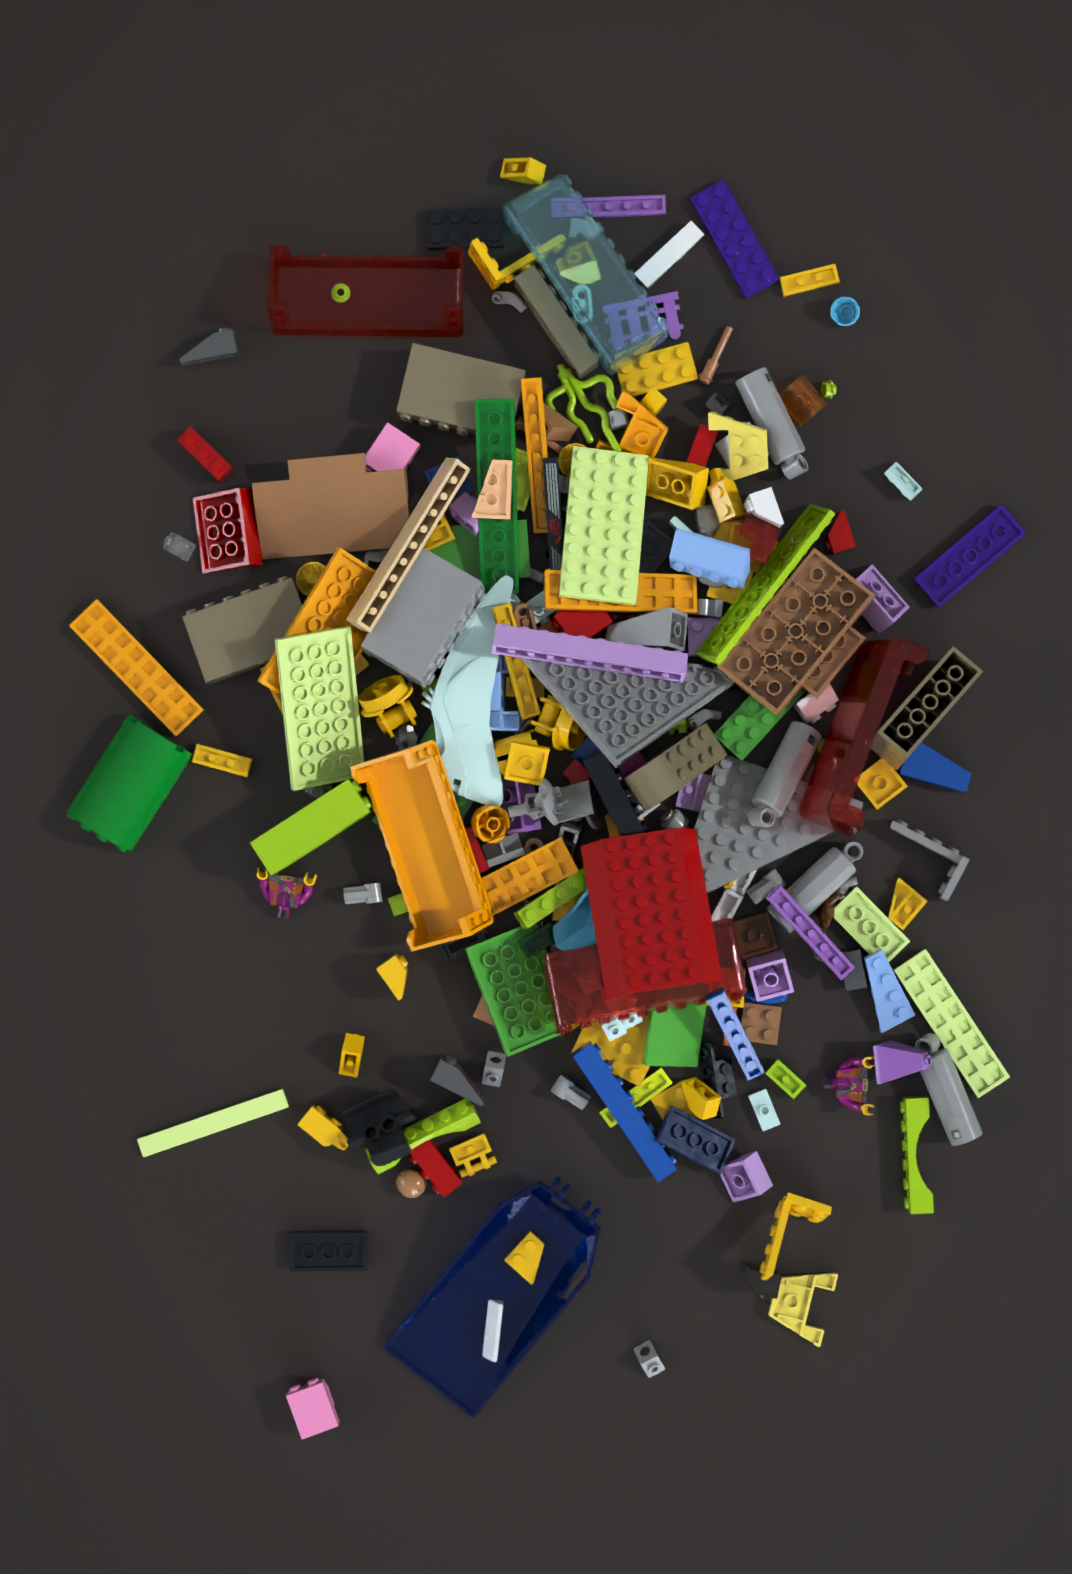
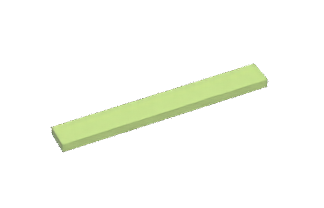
M282 1088L138 1138L137 1141L142 1156L146 1157L288 1108L289 1105Z

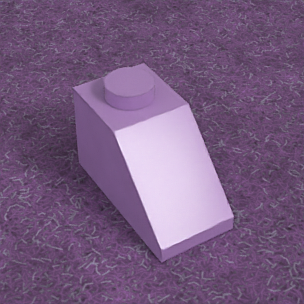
M464 492L449 505L450 514L455 521L478 538L479 520L478 518H471L478 499Z

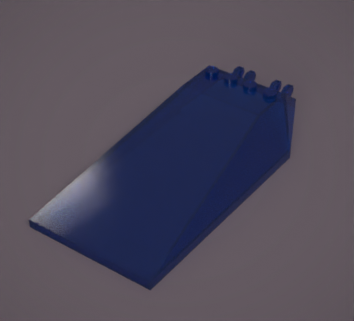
M559 1176L555 1178L550 1186L539 1180L498 1204L382 1347L472 1418L476 1416L590 1279L601 1227L593 1221L599 1215L601 1209L597 1207L588 1218L584 1213L590 1208L591 1201L587 1200L580 1210L575 1208L563 1198L571 1187L569 1184L564 1185L559 1194L554 1191V1188L561 1182ZM529 1231L544 1243L539 1266L532 1285L504 1261L507 1255ZM490 1299L502 1300L503 1302L496 1362H492L482 1355L487 1308Z

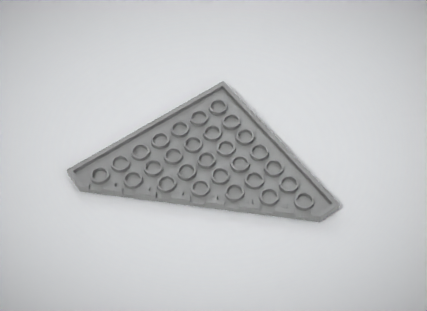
M520 658L615 768L717 697L734 683L717 667L708 668L693 663H687L686 676L683 683Z
M729 755L725 756L714 764L694 826L707 893L857 822L864 802L800 780L783 815L775 817V822L772 826H753L748 820L750 810L755 807L751 800L767 769L743 760L740 761Z

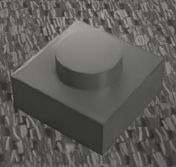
M715 391L705 406L711 411L722 415L730 405V402Z

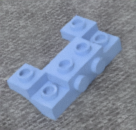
M499 655L491 699V731H520L519 711H505V674H509L504 655Z

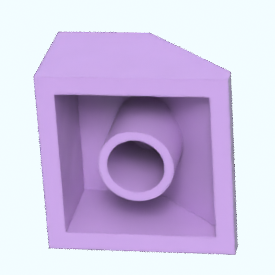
M783 949L746 958L757 1002L794 992Z
M757 1151L744 1154L727 1162L720 1175L733 1202L760 1196L773 1186Z

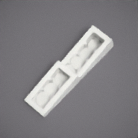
M690 221L634 274L649 289L704 236V233Z
M757 870L736 879L732 887L724 889L711 915L713 924L725 930L727 929Z

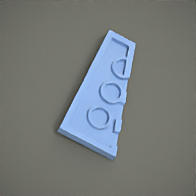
M880 948L865 956L864 961L871 985L876 1016L878 1017L879 1030L883 1033L915 1016V1013L883 950Z

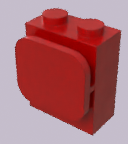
M561 610L551 618L553 620L551 623L557 632L560 631L572 636L582 635L587 638L594 637L613 622L606 611Z

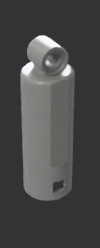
M767 368L758 369L737 380L735 384L755 426L767 430V448L775 465L781 464L782 471L789 480L808 471V464L801 455L805 451V447Z
M797 721L791 722L751 800L755 806L748 815L751 825L770 827L774 824L775 817L783 815L822 738L821 734L813 727Z
M858 842L845 844L841 851L836 847H831L786 892L810 916L856 872V868L852 863L862 857L863 847ZM851 846L857 849V855L854 857L848 854V849ZM772 905L767 907L769 913L787 932L791 933L794 931L791 925Z
M927 1033L915 1043V1048L928 1052L932 1061L931 1066L921 1070L920 1073L951 1146L970 1142L981 1136L983 1131L947 1048L938 1049L940 1047L938 1036L933 1033Z

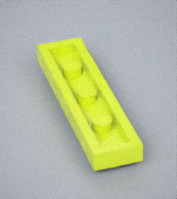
M662 1067L645 1078L640 1087L636 1085L629 1090L635 1099L632 1101L635 1108L641 1107L673 1083ZM607 1107L599 1112L610 1128L617 1124V1121Z

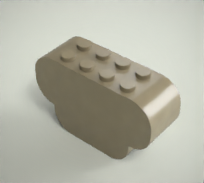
M704 723L631 772L623 780L643 810L646 811L676 793L728 754L707 723Z

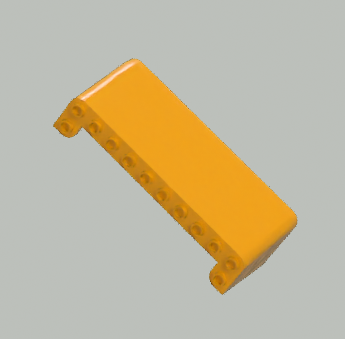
M433 740L426 741L351 766L353 780L358 784L366 782L367 793L370 795L373 811L377 816L379 829L383 834L385 847L389 852L391 865L395 870L397 883L401 888L403 901L407 906L409 919L414 929L408 932L406 937L411 952L471 936L491 925L494 920L493 912L436 742Z

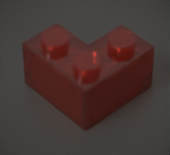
M747 513L737 533L754 541L750 548V561L762 567L766 565L782 529Z

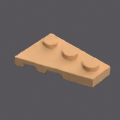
M492 460L471 518L511 519L513 460Z

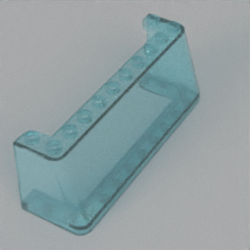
M560 173L502 205L503 219L514 236L518 233L520 234L599 351V362L608 375L612 376L666 340L669 324L664 317L660 318L655 303L653 301L649 302L646 297L648 294L645 288L637 284L634 272L631 269L628 270L624 265L626 261L620 253L617 255L613 249L615 248L613 241L605 237L602 225L594 221L592 218L594 214L589 206L585 207L581 202L583 198L578 190L574 191L571 187L572 182L568 175Z

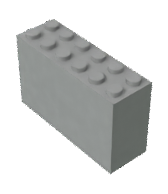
M423 547L375 627L362 642L361 647L370 656L425 688L427 684L430 685L434 680L436 669L442 667L447 651L450 652L455 645L454 640L457 635L460 636L465 629L464 624L467 619L473 617L476 611L474 609L478 602L481 603L486 593L482 581Z

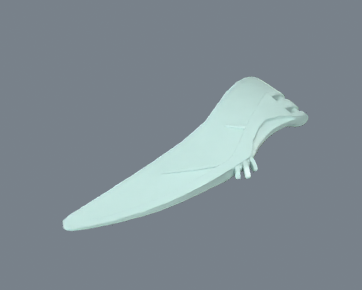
M506 575L500 578L490 589L482 602L476 607L473 617L466 621L463 633L457 636L455 645L444 663L435 691L429 687L427 690L432 694L431 696L425 691L421 694L429 701V703L422 701L421 704L431 709L435 726L436 744L452 791L467 799L485 805L500 806L503 803L504 793L501 772L497 763L499 761L498 757L495 756V746L490 727L491 699L500 655L491 653L496 626L491 608L510 603L513 579ZM456 779L461 780L460 785L455 784Z

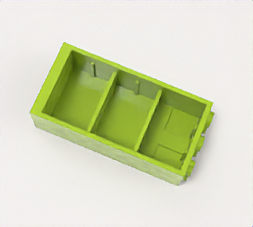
M353 779L344 781L250 842L270 875L279 873L372 813L373 810L371 808L373 804L368 797L362 795L361 791H363V788L355 780L353 781Z

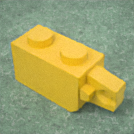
M720 468L710 470L711 482L707 489L719 522H731L747 515L735 482L732 479H727Z
M313 1104L297 1125L324 1147L332 1144L344 1151L348 1147L347 1140L349 1138L342 1131V1123L335 1117L331 1119L327 1116V1111L320 1105L316 1107Z

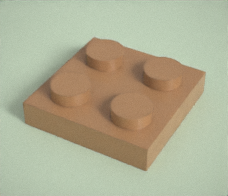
M744 1002L741 1025L750 1042L777 1045L781 1006Z

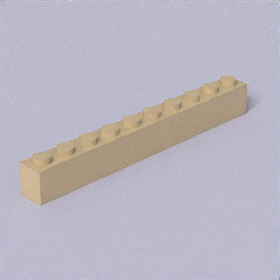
M445 458L346 621L360 631L371 633L471 469L457 458Z

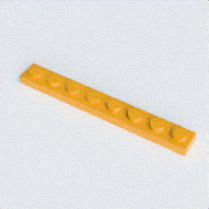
M522 378L521 387L533 532L548 533L542 458H548L542 378Z

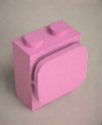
M387 422L365 455L367 471L407 469L419 450L420 444Z
M318 1378L311 1379L307 1382L308 1384L300 1386V1384L292 1386L286 1394L301 1439L319 1434L339 1425L340 1421L334 1407V1401L324 1378L320 1380Z

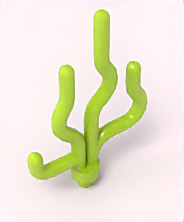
M564 363L558 365L557 368L560 373L557 376L562 385L547 394L545 404L555 410L552 403L553 399L566 392L569 397L566 410L568 419L579 427L587 443H592L594 439L587 425L574 414L577 395L585 409L596 412L601 416V427L613 451L621 452V448L609 427L607 411L599 405L590 403L582 390L598 382H603L606 385L608 402L613 410H617L619 408L616 407L617 400L614 396L612 380L604 374H598L586 381H579L571 368L566 369Z

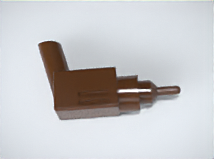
M839 890L817 908V919H819V925L823 928V933H826V928L830 926L831 920L834 919V903L842 897V893Z

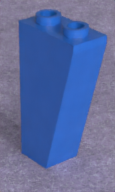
M920 743L898 768V775L960 792H967L972 774L923 743Z

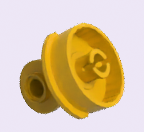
M399 674L387 676L376 681L358 697V701L362 706L360 710L362 716H378L375 719L383 734L388 732L391 738L395 737L392 730L399 727V725L405 724L408 721H411L413 726L416 725L414 717L417 714L409 700L404 702L411 695L413 687L410 683H406L402 675ZM395 703H398V704H399V705H397L396 707H394V708L388 710L387 712L383 713V712H384V709L389 708L390 706L394 705Z
M548 695L547 699L540 697L538 701L544 703L542 712L537 722L530 720L529 724L535 726V732L548 737L552 736V744L556 750L567 749L575 751L584 741L586 733L553 696Z

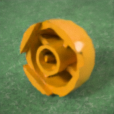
M482 805L476 809L471 818V829L474 835L487 843L499 842L506 836L505 833L510 828V817L507 811L500 806Z

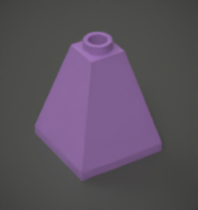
M893 1040L873 1045L877 1084H882L931 1066V1056L926 1051Z

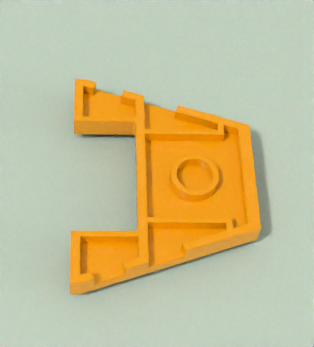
M623 389L616 407L633 414L619 442L621 452L649 455V458H655L668 431V427ZM601 439L598 440L594 448L613 451L610 443Z

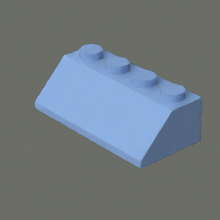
M676 529L669 556L670 568L678 572L683 571L692 574L695 577H703L712 582L727 584L732 588H743L750 573V549L683 529Z

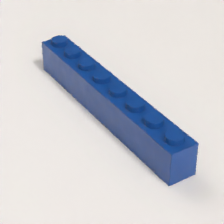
M588 1041L571 1053L573 1058L657 1182H660L677 1170L674 1165L677 1161L671 1153L666 1154L664 1145L654 1141L655 1136L653 1133L656 1130L650 1122L646 1123L642 1117L645 1114L639 1106L635 1108L632 1103L635 1099L629 1090L626 1092L621 1086L624 1083L618 1074L616 1076L612 1074L610 1070L613 1067L608 1059H602L600 1054L603 1052L597 1043L593 1045L591 1041Z

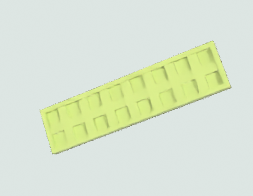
M923 949L893 969L935 1035L938 1036L943 1047L949 1050L953 1062L977 1098H980L1010 1078L926 949Z

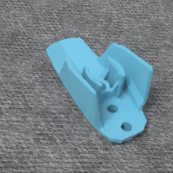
M588 889L573 909L553 926L556 946L571 955H576L596 943Z

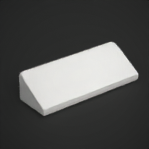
M490 1299L488 1301L482 1355L484 1358L496 1362L503 1302L502 1300Z

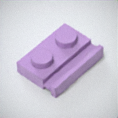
M702 773L681 788L678 792L675 806L699 812L711 775Z

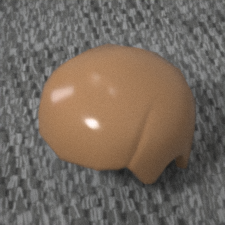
M406 1168L398 1174L396 1179L397 1190L407 1198H417L424 1193L427 1186L426 1179L416 1169Z

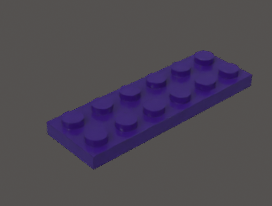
M724 179L690 198L692 205L745 299L780 280Z
M1001 504L913 580L935 606L939 608L1021 539L1026 532Z

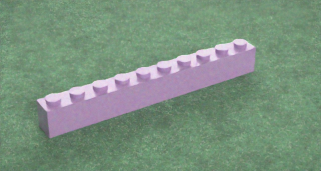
M505 623L496 624L491 652L493 654L683 683L686 676L688 653H683L679 650L669 651L660 647L650 648L640 644L630 645L621 641L611 642L602 638L592 639L582 635L572 636L563 632L553 633L543 629H529L524 626L514 627Z

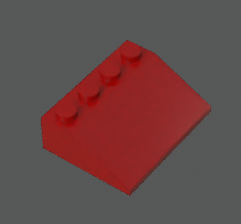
M236 488L192 498L202 574L263 565L252 489Z

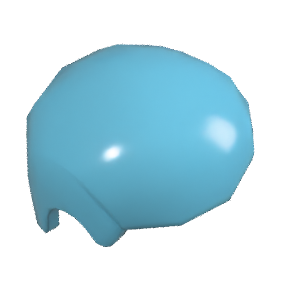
M840 297L831 305V318L840 326H850L859 318L860 307L853 298Z

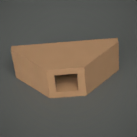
M544 403L546 439L569 442L578 427Z

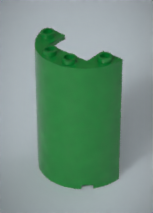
M129 713L67 809V816L76 822L79 821L82 829L88 832L92 830L97 833L96 837L106 843L109 840L116 844L115 847L123 852L127 850L132 851L193 757V754L146 726L144 722Z

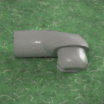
M856 876L850 877L836 890L842 893V897L839 900L845 898L849 887L858 885Z

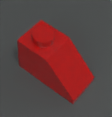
M845 510L838 513L826 536V541H824L827 552L830 551L831 555L856 547Z

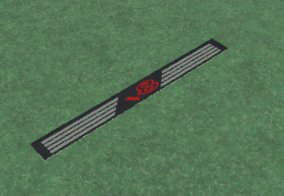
M558 457L542 458L550 570H561L563 529Z

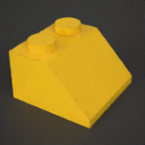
M396 953L379 965L376 970L399 1001L404 995L408 962L403 955L399 956Z

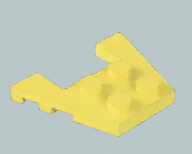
M714 411L708 413L709 430H728L730 468H720L727 479L734 481L768 469L766 429L733 420L731 417L719 415Z
M838 1273L777 1277L768 1315L817 1347H820L824 1329L806 1325L805 1323L814 1287L834 1291Z

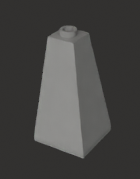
M666 607L607 626L605 640L685 652L688 614L672 607Z

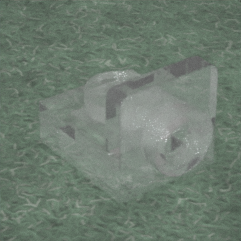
M172 532L171 535L165 538L163 549L188 562L197 545Z

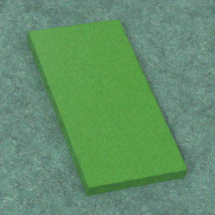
M518 520L519 579L532 578L527 520ZM462 525L450 526L456 539L430 552L480 580L479 537H475Z
M703 983L652 991L642 1064L646 1066L698 1067L707 1005L705 996L708 995L709 984L703 985Z

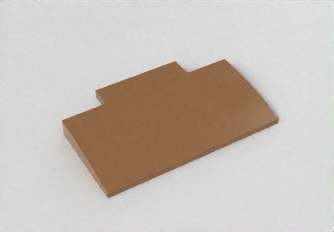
M365 453L287 460L289 480L252 483L262 560L331 554L336 551L337 547L342 548L346 552L391 548L411 515L406 469L367 472Z
M814 548L761 614L754 620L750 628L742 635L738 644L728 653L727 658L720 665H717V668L777 717L801 688L818 699L866 640L862 634L852 628V625L875 599V594Z

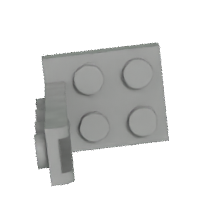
M899 819L897 822L892 821L890 828L893 831L957 863L956 866L953 865L949 869L947 883H942L938 890V893H940L939 898L948 901L970 859L959 855L960 851L951 846L948 849L941 846L943 842L932 837L930 840L924 837L925 833L916 828L914 831L907 828L908 824Z

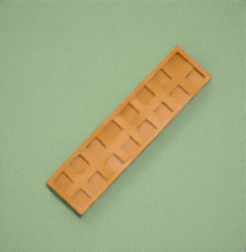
M561 570L544 571V610L651 613L666 607H672L687 614L697 613V577L693 575L639 573L636 605L632 606L558 597Z
M98 599L69 625L175 736H178L204 711L192 696Z
M560 837L481 879L493 915L577 873L579 868L563 837Z

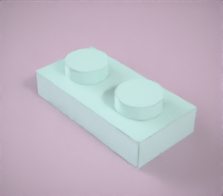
M897 462L884 473L888 480L894 483L910 501L922 490L921 486Z

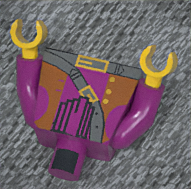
M259 867L257 868L260 889L265 899L270 902V905L278 906L277 917L289 918L290 907L298 908L299 905H303L312 895L313 886L317 878L316 874L313 879L308 877L309 872L306 873L305 877L282 874L271 876L270 873L268 877L267 869L263 873L260 872Z
M873 1055L866 1058H849L841 1063L839 1068H835L834 1077H824L823 1087L834 1089V1096L838 1098L841 1104L851 1110L862 1112L867 1116L873 1115L867 1111L868 1107H875L873 1104H864L867 1103L868 1068L875 1066V1064L871 1065L869 1063V1059L874 1058Z

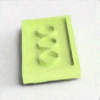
M857 886L834 908V919L868 954L881 948L888 962H890L910 942Z

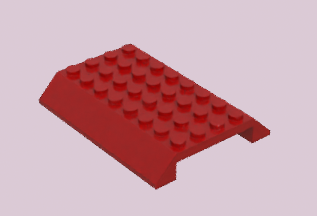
M673 828L601 839L580 847L606 1000L626 997L627 994L698 983L705 985L723 982L696 829Z

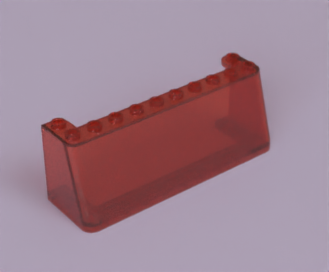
M284 244L270 245L267 309L272 333L278 336L461 337L464 335V247H449L445 250V257H421L418 255L412 257H402L400 255L389 257L381 255L344 256L340 254L335 256H325L323 254L316 256H306L304 254L291 255L290 249ZM339 283L347 285L350 289L349 299L342 303L336 302L331 295L332 288ZM339 289L337 291V294L339 296H342L344 294V290Z
M902 637L865 641L860 646L798 808L799 815L803 819L849 837L862 829L865 821L864 812L849 804L898 675L902 674L910 678L915 664H920L926 659L930 648Z
M728 918L712 921L723 982L705 985L698 983L627 994L626 997L606 1000L597 944L544 955L541 968L555 1034L566 1036L572 1034L571 1031L577 1026L583 1029L591 1027L592 1023L599 1022V1025L610 1023L612 1019L618 1018V1021L630 1019L632 1015L644 1017L652 1011L663 1013L672 1007L683 1009L687 1007V1004L703 1005L707 1001L706 995L722 987L731 1002L742 1000V997L747 992L734 920Z

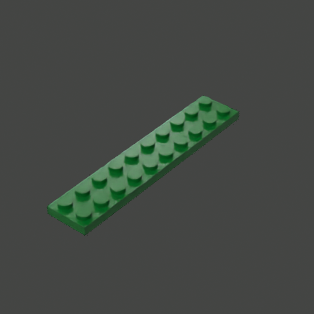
M515 398L475 399L478 497L492 460H513L511 519L478 518L480 581H482L485 593L487 594L500 578L505 575L510 576L513 579L512 594H519Z

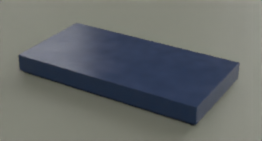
M671 1105L666 1112L654 1141L721 1175L736 1139Z

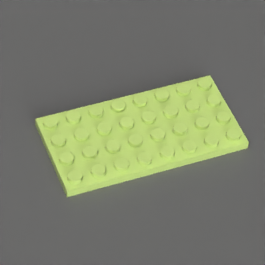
M573 446L558 597L636 605L649 455Z
M343 626L276 638L275 647L291 789L296 791L353 779L350 767L364 762L351 627Z

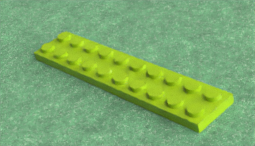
M812 504L806 507L766 559L764 565L760 567L697 649L695 654L699 658L720 665L727 658L728 653L738 644L739 639L750 628L755 618L761 614L762 609L773 598L778 588L784 584L785 579L796 568L801 558L807 554L808 549L819 538L824 528L830 524L831 519L835 515L831 509Z

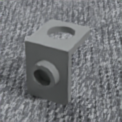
M493 1051L487 1052L482 1084L500 1087L506 1060L505 1054ZM498 1057L501 1062L493 1063L490 1059Z
M650 1340L633 1349L648 1378L665 1370ZM643 1348H650V1352L646 1356L640 1355Z

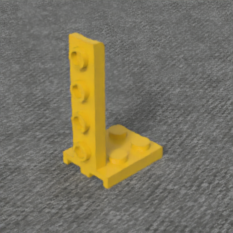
M558 235L501 271L498 270L499 266L496 260L488 255V248L483 241L480 242L478 238L471 241L468 254L492 291L499 288L500 284L504 282L507 284L513 281L516 274L522 273L534 263L540 264L545 261L550 253L556 254L564 248L563 245L566 239L563 235Z
M789 1192L787 1196H784L779 1201V1205L774 1213V1217L777 1219L775 1225L771 1226L769 1236H772L771 1242L767 1243L764 1252L767 1255L766 1261H763L760 1267L762 1280H768L773 1276L789 1212L792 1216H804L811 1222L819 1223L831 1214V1206Z

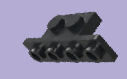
M702 1042L699 1054L702 1061V1073L705 1084L721 1096L717 1115L712 1117V1119H723L725 1116L722 1099L737 1096L732 1059L723 1058L716 1060L713 1043Z

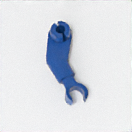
M745 990V1001L748 1003L754 1002L756 1000L755 993ZM787 994L758 1001V1003L772 1005L784 1002L787 999Z

